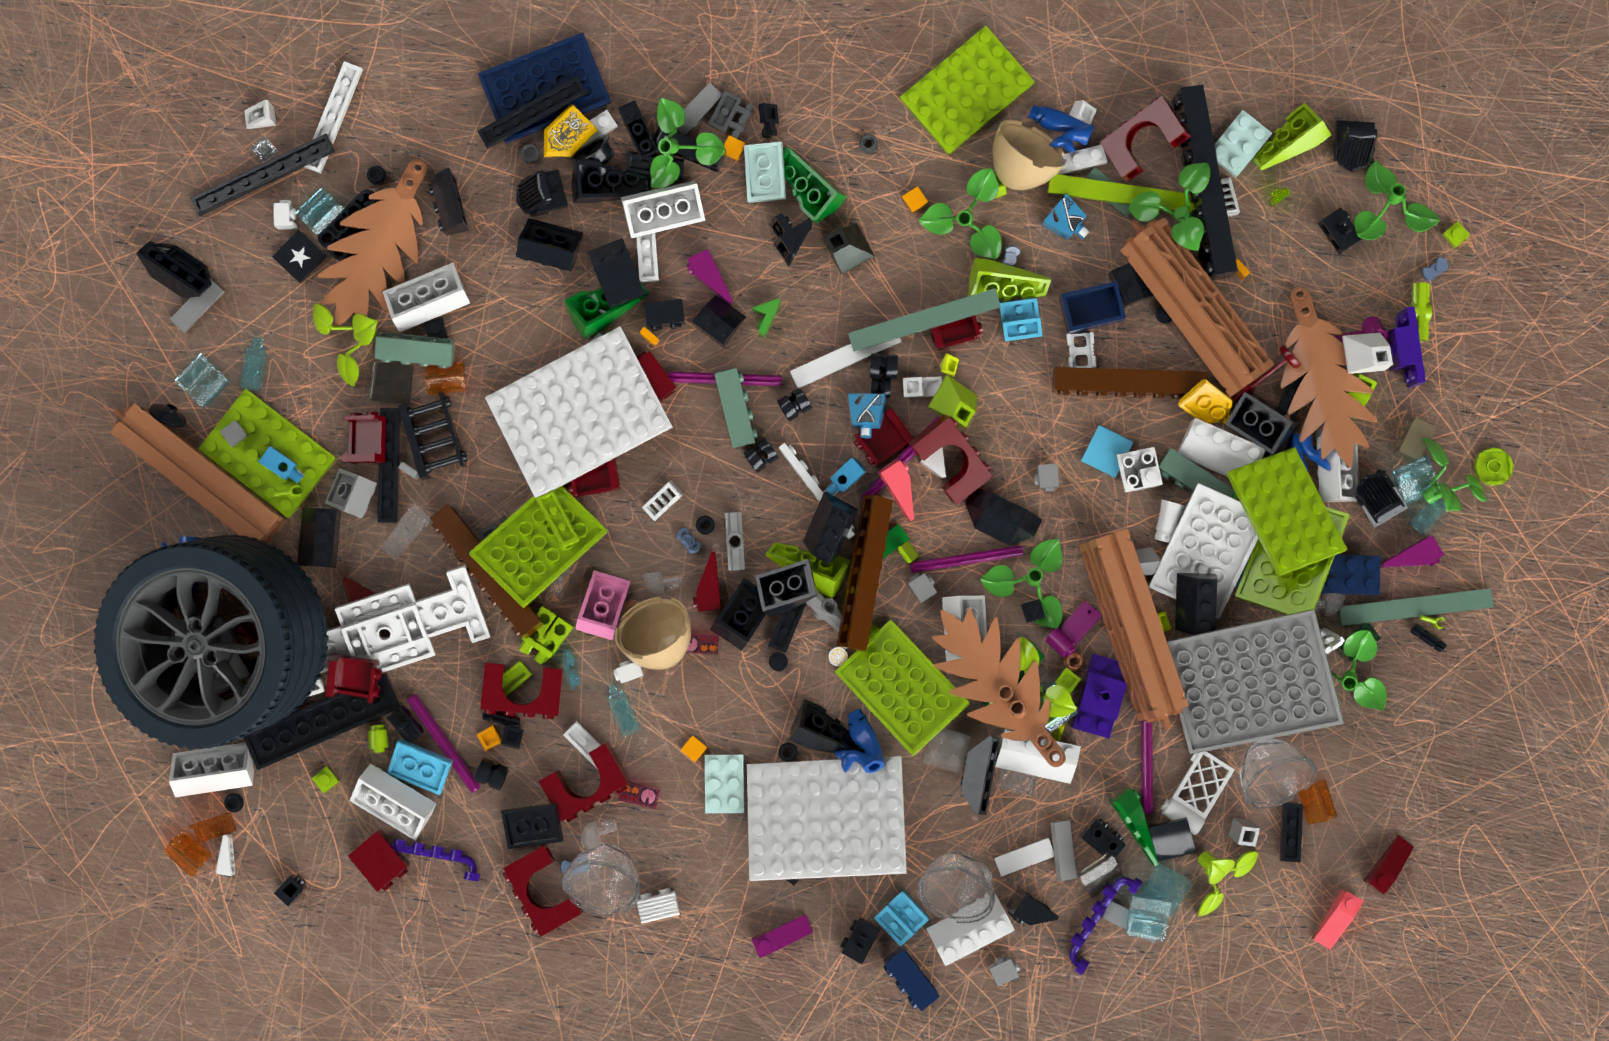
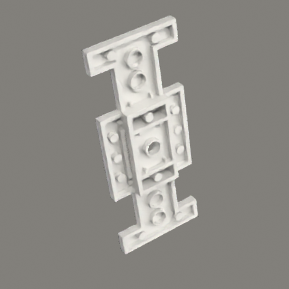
M463 565L446 572L452 589L420 600L415 599L411 585L408 583L335 607L341 625L330 628L327 631L329 636L326 645L328 651L325 653L327 657L323 663L324 669L320 673L328 671L329 660L334 653L380 661L379 668H382V673L420 661L436 654L430 637L464 626L467 628L472 643L490 638L491 635L466 566ZM382 629H387L391 635L388 638H383L379 632ZM321 677L316 681V686L311 690L310 696L325 691Z

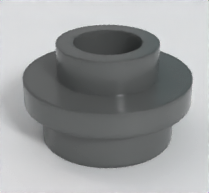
M871 134L862 136L859 141L860 149L864 153H873L878 147L877 138ZM869 141L872 143V146L866 147L865 143Z

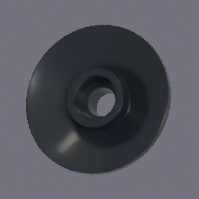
M152 404L149 408L150 414L165 425L181 428L187 423L185 416L172 404Z

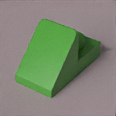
M775 299L752 308L753 312L764 316V319L760 318L756 327L759 329L758 335L766 337L779 309L781 300Z

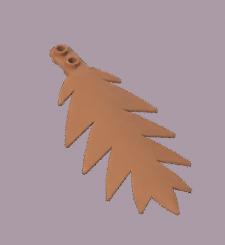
M414 159L409 162L396 189H383L368 197L369 199L382 201L367 206L340 222L341 226L367 230L329 245L327 250L356 255L328 267L317 275L318 278H346L334 287L321 301V305L337 304L334 314V326L342 325L353 313H361L367 316L369 290L385 312H389L383 295V291L387 290L383 269L399 285L405 283L404 271L396 245L415 264H418V247L411 215L419 225L423 224L420 208L413 198L427 171L426 164L423 161ZM414 166H419L421 170H416ZM406 181L412 182L413 185L408 186Z
M1299 287L1294 289L1290 295L1299 324L1292 330L1285 345L1290 348L1296 343L1292 353L1301 365L1298 368H1293L1287 363L1280 388L1283 389L1306 374L1288 410V415H1291L1314 400L1304 422L1300 442H1303L1324 423L1321 438V459H1325L1335 449L1344 463L1351 468L1354 454L1353 443L1369 448V444L1361 430L1350 417L1377 423L1378 419L1346 392L1373 394V390L1356 376L1348 374L1347 370L1338 366H1347L1344 346L1342 342L1330 334L1342 335L1343 332L1333 324L1318 319L1309 291Z
M970 608L967 609L963 622L946 611L940 610L947 635L932 636V639L944 649L962 658L934 664V667L953 675L976 680L950 690L949 693L966 699L992 702L993 704L967 713V716L986 724L1014 730L1001 734V737L1013 741L1030 740L1050 766H1062L1066 760V755L1045 728L1050 714L1049 699H1046L1039 711L1040 677L1038 662H1033L1018 684L1021 655L1020 639L1017 638L1000 662L1001 643L997 617L994 618L982 642L977 621ZM1043 739L1048 741L1045 746L1041 745V740ZM1055 754L1060 756L1058 761L1053 760Z

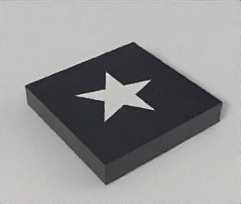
M298 230L272 257L301 284L327 256Z

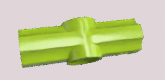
M1425 282L1412 284V299L1409 307L1415 306L1420 342L1428 341L1429 321L1432 316V305L1429 304L1430 284Z

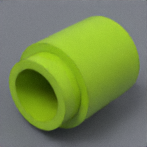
M385 725L369 726V731H367L369 750L373 749V753L385 752V748L389 747Z

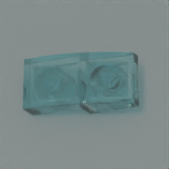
M1440 498L1432 504L1427 503L1409 524L1424 536L1446 513L1444 500Z
M564 650L563 666L565 677L570 690H576L577 686L580 687L581 675H578V671L571 670V666H575L576 655H573V651Z

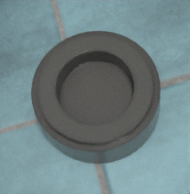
M532 143L524 145L521 149L522 159L530 164L537 162L540 158L539 148Z

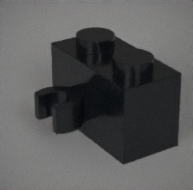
M1341 207L1318 223L1338 254H1341L1362 239L1356 235L1355 227L1350 221L1349 214L1345 210L1343 211Z
M859 917L858 920L854 919L849 928L852 932L848 938L844 937L840 947L842 948V954L863 964L881 929Z

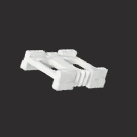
M1094 333L1066 334L1070 356L1068 358L1069 367L1095 368L1096 357L1093 356ZM1084 336L1086 338V346L1075 347L1074 337ZM1077 355H1086L1088 365L1077 366L1075 357Z

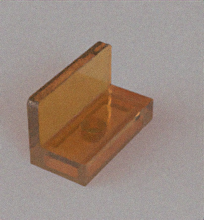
M453 363L449 368L437 367L438 365L426 366L425 383L428 395L440 392L454 393L466 391L464 363Z
M1326 779L1297 788L1309 825L1326 822L1337 817Z
M231 812L189 825V830L194 829L198 843L237 831Z
M184 830L169 842L164 851L168 857L191 877H194L199 868L212 856Z

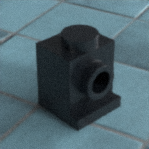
M291 875L274 894L287 906H291L307 889L304 885L306 881L300 875L296 877ZM292 885L297 887L296 892L291 890Z

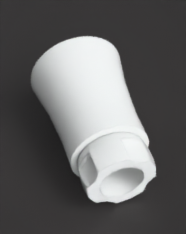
M1161 499L1160 514L1154 539L1166 543L1170 542L1186 506Z

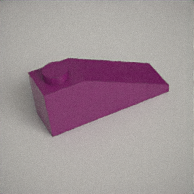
M706 249L687 258L689 264L686 267L690 275L694 274L696 279L729 305L732 304L733 300L709 250Z
M1433 535L1380 563V568L1424 566L1428 564L1431 567L1440 562L1439 558L1444 556V553Z
M806 914L752 937V942L759 958H762L813 933Z

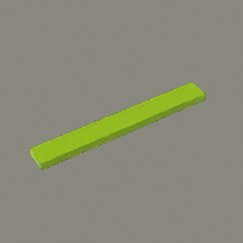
M1059 174L1055 175L1048 182L1047 193L1063 196L1067 194L1070 197L1130 205L1139 194L1151 191L1160 195L1161 202L1159 205H1163L1172 212H1175L1179 207L1186 206L1185 193ZM1189 201V206L1191 207L1189 212L1192 214V210H1195L1194 203Z

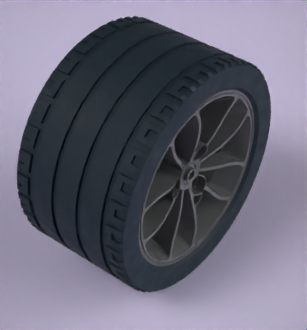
M244 535L213 536L152 550L140 556V559L134 560L130 566L124 568V572L119 573L117 580L113 581L112 587L107 590V595L102 600V606L98 610L99 616L96 619L95 623L97 625L94 629V654H96V665H98V673L101 676L102 685L105 686L107 695L109 694L112 699L111 702L117 706V710L124 715V718L131 722V725L139 728L143 734H148V737L156 738L161 743L166 742L170 746L176 745L178 748L186 747L187 749L212 748L230 743L268 727L289 716L298 709L299 705L305 702L306 697H309L311 690L315 688L316 681L320 679V672L324 669L323 663L327 657L325 653L328 651L326 645L329 636L327 635L328 626H326L327 617L323 611L325 608L321 604L320 595L318 596L316 592L318 591L317 588L313 586L310 577H307L305 570H302L299 564L292 560L291 556L285 555L284 551L276 549V546L269 545L263 540L258 541L254 537L249 538ZM194 582L208 583V597L204 611L199 612L193 602L192 585ZM221 588L233 594L245 606L248 613L229 622L217 614ZM178 601L184 619H181L174 615V610ZM243 622L254 623L258 637L257 642L250 645L236 644L232 628ZM172 629L175 631L174 636H172ZM257 651L258 657L255 669L245 685L229 662L234 653L244 654ZM215 671L227 681L233 689L235 696L230 699L217 696L213 679ZM195 673H198L200 687L192 680Z

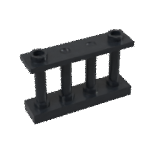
M443 392L438 393L439 401L413 409L405 403L398 405L416 468L422 480L430 478L429 473L432 472L431 470L459 462L461 467H467L466 461H468L466 451L461 449L449 407H452L449 396H445ZM443 407L446 418L419 427L417 425L414 426L413 418L416 415ZM445 426L449 427L450 437L425 445L423 443L420 444L418 439L421 436L420 434ZM454 444L457 455L431 463L425 462L424 455L426 452Z

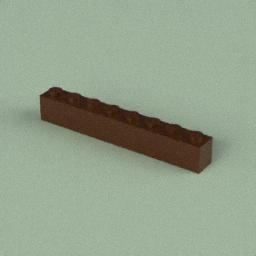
M1055 367L1053 369V392H1057L1059 396H1068L1069 393H1077L1076 396H1088V393L1096 394V397H1107V394H1115V397L1124 398L1126 395H1134V398H1145V395H1153L1154 399H1163L1164 396H1172V399H1181L1201 380H1208V372Z
M863 495L837 647L866 652L876 593L879 587L883 554L886 548L885 543L889 530L893 500L876 495Z
M447 504L430 517L433 522L431 524L433 529L438 534L440 532L445 537L442 539L449 548L453 547L456 551L454 555L460 563L464 561L468 566L466 569L472 578L475 576L478 579L477 585L483 592L487 591L491 597L488 599L495 607H500L502 610L501 616L506 622L511 621L514 625L512 630L518 637L522 636L527 639L544 625L529 604L523 609L469 555V552L480 542L452 506Z

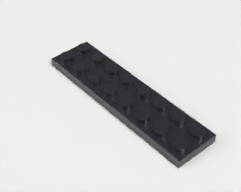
M383 673L380 680H378L380 694L372 703H368V698L337 693L334 697H328L291 713L279 722L244 736L243 738L256 769L261 770L396 711L400 707V703L387 673Z

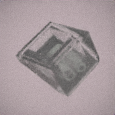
M264 135L250 146V149L264 163L278 152L276 147Z

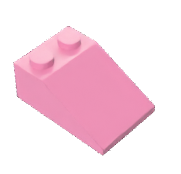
M594 570L577 619L576 630L613 640L631 581Z

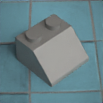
M339 468L325 504L363 518L377 483Z

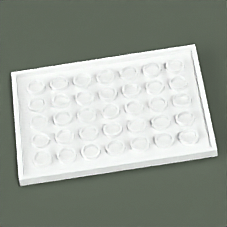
M621 326L485 397L535 498L557 489L673 428Z
M901 756L883 757L884 767L874 773H866L856 761L852 763L849 770L845 773L841 765L842 760L840 759L747 764L749 880L907 874Z

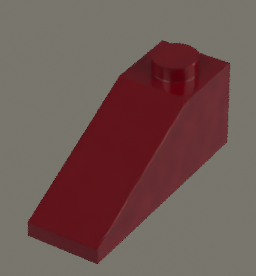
M711 552L697 588L696 597H693L694 609L698 608V612L722 610L716 552Z
M1397 835L1363 881L1378 893L1385 895L1397 879L1414 847Z

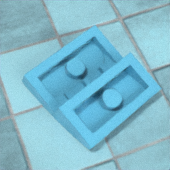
M1037 298L1000 303L1001 308L999 310L1004 341L1043 336Z
M1098 425L1081 461L1116 478L1119 472L1116 455L1129 452L1133 441Z
M903 889L874 919L899 946H902L930 917Z

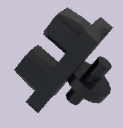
M403 705L387 717L396 728L394 730L395 733H400L407 742H414L424 733L422 726L417 724L410 711Z

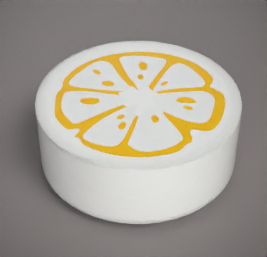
M836 647L830 651L828 658L832 665L841 666L848 659V655L843 648Z

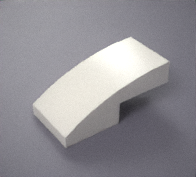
M942 376L903 378L904 398L934 397L942 383Z

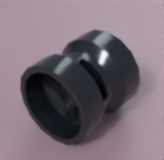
M872 378L871 394H885L886 398H890L891 379L879 381Z

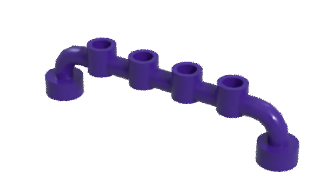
M394 839V843L389 842L398 852L465 863L469 867V872H464L463 879L479 882L480 874L476 873L477 866L475 861L469 856L462 855L463 851L451 849V853L443 852L444 848L438 846L426 849L424 848L425 844L413 842V846L405 845L406 841Z
M1122 877L1117 879L1112 886L1109 884L1102 892L1105 895L1102 902L1097 900L1091 909L1094 911V914L1091 918L1087 916L1081 924L1084 928L1081 934L1076 932L1070 941L1073 946L1069 956L1072 964L1077 967L1075 972L1082 975L1090 964L1084 958L1080 961L1077 953L1120 887L1128 885V891L1135 895L1143 881L1137 877L1135 880Z

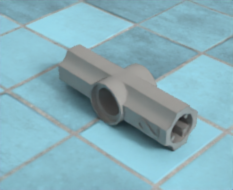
M742 512L725 513L728 571L745 570ZM734 536L739 537L741 540L737 547L730 545V539Z
M817 590L818 596L805 603L813 609L814 616L818 620H825L839 633L842 612L838 610L835 600L832 598L826 599Z

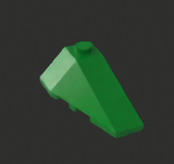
M787 146L783 151L785 179L788 180L801 210L814 223L836 212L848 196L790 147Z
M641 283L645 295L609 308L600 287L596 291H581L564 300V304L574 326L586 340L604 330L648 296L649 292Z
M1127 787L1111 798L1109 802L1151 864L1157 866L1158 860L1143 808L1139 802L1141 797L1135 789L1131 790V788Z

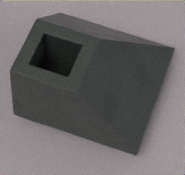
M857 223L842 227L824 237L823 242L841 274L875 257Z

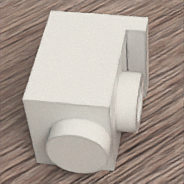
M280 200L279 203H274V226L278 230L297 229V225L293 222V220H296V210L291 205V201Z
M630 660L620 663V667L613 670L616 680H620L621 683L644 676L642 667L631 663Z

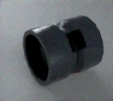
M871 353L870 378L881 379L882 376H885L886 379L897 380L898 355L887 354L886 357H883L882 354Z
M800 387L792 391L791 396L785 395L777 400L779 407L789 422L797 418L800 412L804 414L812 409L808 398Z
M766 438L758 442L756 448L751 447L743 453L756 473L765 469L767 463L772 464L779 459ZM762 451L766 455L763 459L759 454Z
M483 758L475 774L474 781L483 785L489 783V787L500 791L507 777L509 767L502 764L494 765V761Z

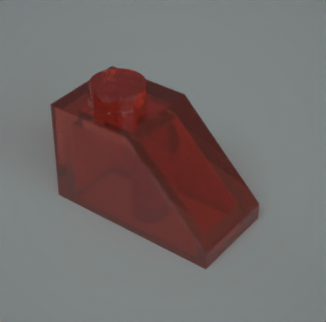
M348 577L343 578L348 602L377 594Z

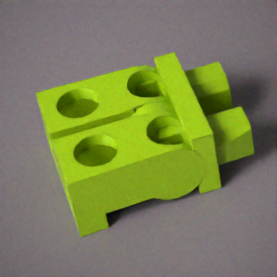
M542 606L537 616L544 625L527 639L522 637L523 642L519 650L529 655L534 647L539 651L534 660L544 665L549 658L554 657L575 626L562 617H558L559 615L547 607Z

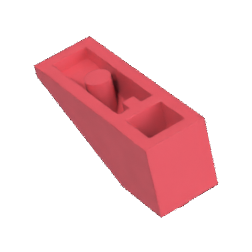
M895 459L877 471L905 518L912 521L914 520L911 481L908 474L909 468L904 461L901 462Z
M1341 889L1313 940L1331 949L1356 916L1363 900Z

